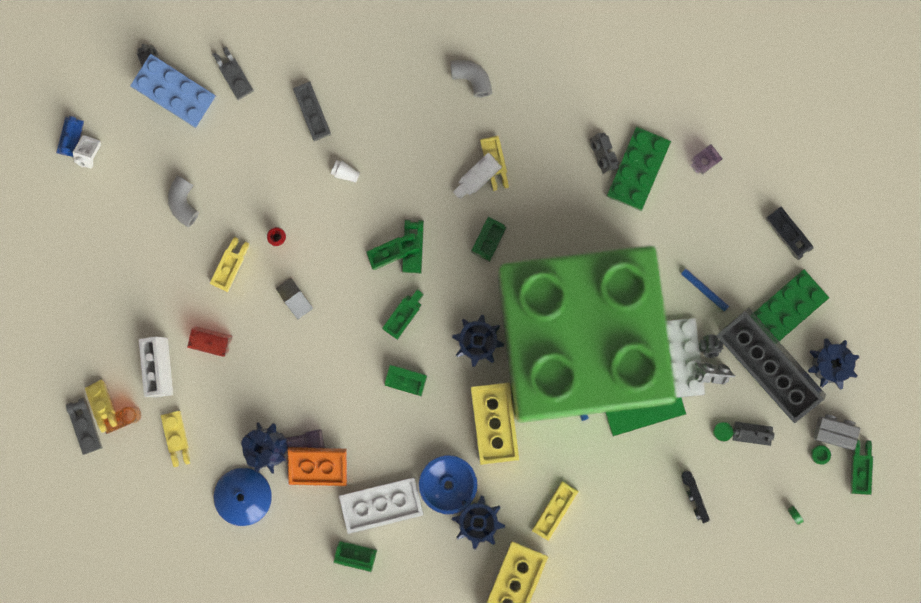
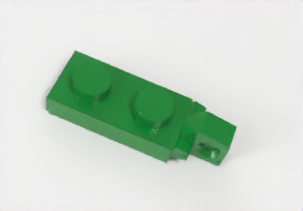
M417 289L412 297L407 295L406 298H403L382 329L398 340L420 310L419 308L422 304L419 301L424 294Z

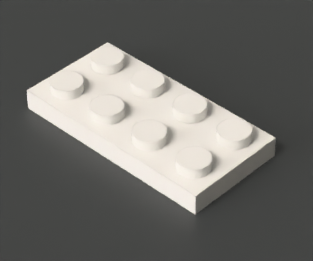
M696 319L666 321L676 398L705 395L704 382H698L694 378L695 373L699 370L695 363H701Z
M415 477L339 496L348 534L424 515Z

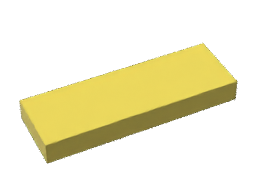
M562 481L532 531L549 541L579 491Z

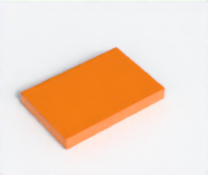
M288 447L289 485L347 486V449Z

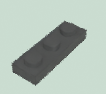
M311 82L293 88L313 141L315 142L330 136L331 132Z

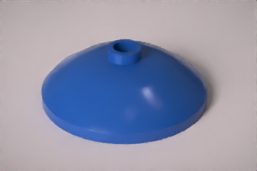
M441 456L433 459L423 469L419 479V490L423 501L429 508L442 514H455L463 511L474 500L477 492V478L474 470L465 460L456 456ZM446 481L452 482L451 488L445 487Z
M237 468L227 472L220 478L214 490V505L218 514L225 521L236 526H248L260 521L268 512L272 501L271 488L266 478L259 472L249 468ZM239 494L244 495L243 501L238 500Z

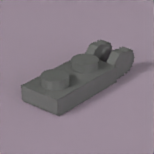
M224 47L223 52L230 61L223 64L219 54L215 52L213 56L237 100H240L254 92L236 59L232 57L228 48Z

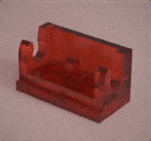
M196 326L191 329L187 348L225 357L229 352L228 346L233 336Z

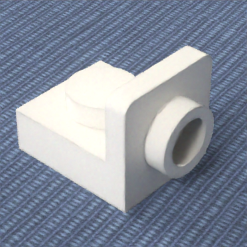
M82 135L73 151L74 162L81 167L92 169L93 158L99 150L101 142Z

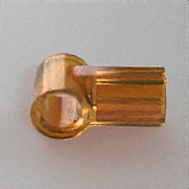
M128 406L115 412L117 426L112 427L109 419H104L107 429L105 433L109 434L139 422L141 411L137 407ZM129 410L133 411L134 417L131 421L127 418V413Z

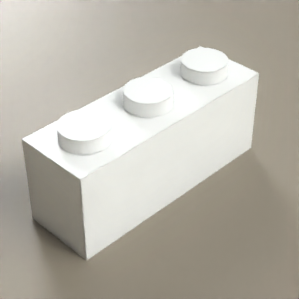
M155 336L139 339L144 397L158 398L173 395L168 338Z

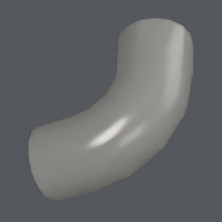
M467 60L450 61L452 80L466 79L470 81L474 97L480 98L492 95L489 76L480 65Z
M177 175L168 192V205L172 215L179 222L190 227L199 215V211L192 208L187 202L188 193L194 185Z

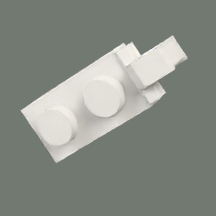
M487 153L458 182L460 186L453 193L458 198H463L467 193L469 195L476 193L502 166L490 153Z

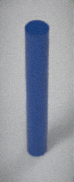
M685 269L681 273L683 277L725 312L728 309L729 305L691 272Z

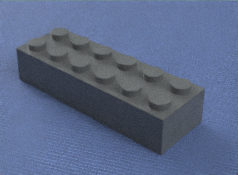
M749 307L716 335L794 424L825 400L826 393Z

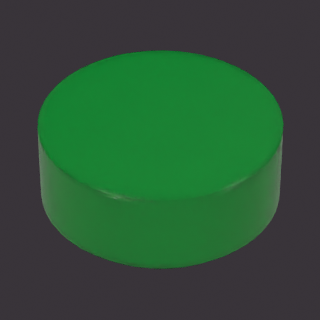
M720 422L715 425L713 435L718 441H728L733 436V428L726 422Z
M818 445L811 450L810 456L814 463L823 465L830 461L831 451L824 445Z
M794 505L788 508L787 511L797 525L804 522Z

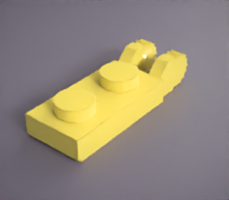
M499 135L480 139L483 156L490 153L502 166L490 179L493 191H496L498 188L495 176L500 174L502 175L504 188H509L506 176L507 169Z
M236 237L232 239L228 249L225 250L210 281L211 285L226 292L229 291L249 248V243L245 242L238 255L233 253L239 240Z
M101 379L85 387L99 430L102 433L107 431L104 422L106 418L109 419L112 427L117 426L114 415L116 413L105 382Z
M181 411L161 415L169 453H171L174 468L179 466L176 451L182 450L185 464H190L189 445Z

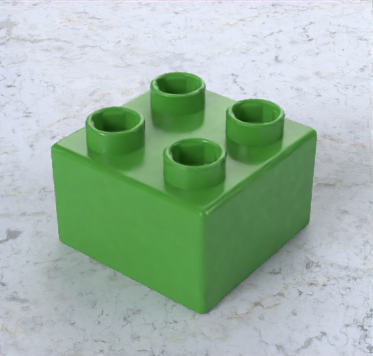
M649 245L526 260L500 265L497 280L514 416L517 422L524 423L662 406L675 402V382L657 250L654 246Z

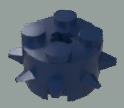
M482 314L478 321L471 323L466 319H462L464 328L461 330V333L452 335V338L458 341L460 346L456 356L465 355L470 358L472 367H476L479 360L487 359L491 363L495 362L493 357L495 349L504 347V343L497 340L496 333L500 325L491 326L485 323V317ZM474 337H482V345H474Z
M825 338L823 348L818 351L810 350L809 353L813 356V366L808 369V373H816V377L821 380L820 387L823 388L827 383H835L841 390L845 380L850 377L857 378L858 375L854 372L859 355H854L846 347V340L841 344H832L828 338ZM835 360L837 366L832 367L831 361Z
M257 422L256 430H252L242 438L243 456L247 465L254 467L255 472H259L263 467H268L273 474L274 466L286 461L284 454L288 449L287 439L276 430L275 423L263 429L260 423Z
M480 496L477 503L467 506L461 515L452 517V520L459 524L461 530L456 538L462 539L466 537L472 541L473 549H476L480 542L485 541L494 545L493 535L496 533V530L505 528V525L499 522L496 516L501 507L498 505L491 508L485 504L484 496ZM476 517L484 520L482 527L473 525Z

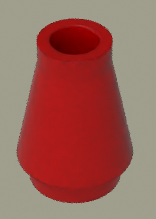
M274 227L268 231L267 240L273 246H280L286 240V233L283 229ZM277 236H281V239L275 241Z

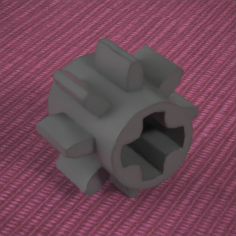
M713 334L704 336L703 340H700L701 343H699V352H704L707 358L719 356L723 349V343Z

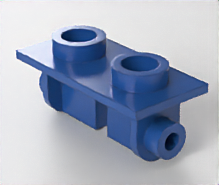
M72 116L65 117L57 154L74 157L73 151L80 140L84 121Z

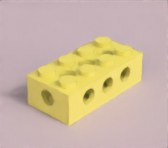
M510 382L471 387L480 465L519 460ZM495 399L498 402L497 409L490 410L487 407L488 400ZM497 418L500 421L498 429L490 427L489 422L491 419ZM496 437L501 438L503 441V445L499 449H495L492 446V440Z
M511 541L486 603H502L505 599H511L513 603H530L548 556ZM520 562H525L528 564V568L526 571L520 572L517 570V565ZM514 580L520 582V587L517 590H512L509 587L510 583Z

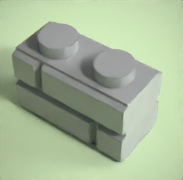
M825 414V417L818 418L813 437L814 440L849 450L855 449L860 432V427L855 426L856 422L849 420L839 422L836 421L837 417Z

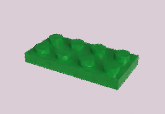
M636 127L606 197L642 211L671 141Z
M803 269L753 313L780 342L830 297Z

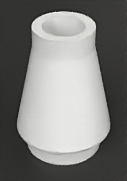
M336 160L331 174L334 175V178L356 183L360 172L344 161Z

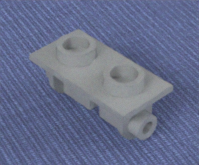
M695 363L699 370L695 373L694 378L698 382L710 383L711 381L716 384H726L729 382V377H736L725 364Z

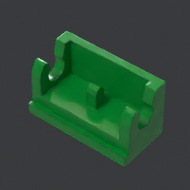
M488 216L471 253L490 262L507 227Z
M390 365L385 386L422 397L428 376Z
M339 541L333 563L372 572L377 550Z

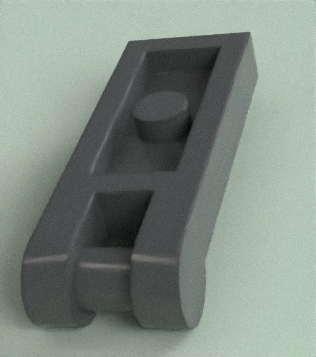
M81 398L76 403H67L66 409L72 421L82 454L85 455L102 449L103 447L86 399ZM82 409L83 414L77 416L76 410Z

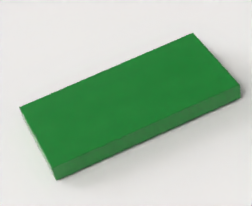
M681 397L676 398L673 403L662 406L606 412L613 436L686 415Z

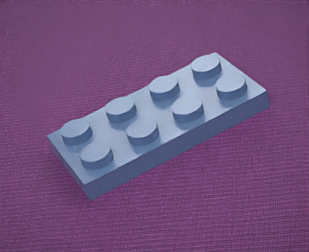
M152 54L149 55L130 87L194 128L197 127L216 97Z

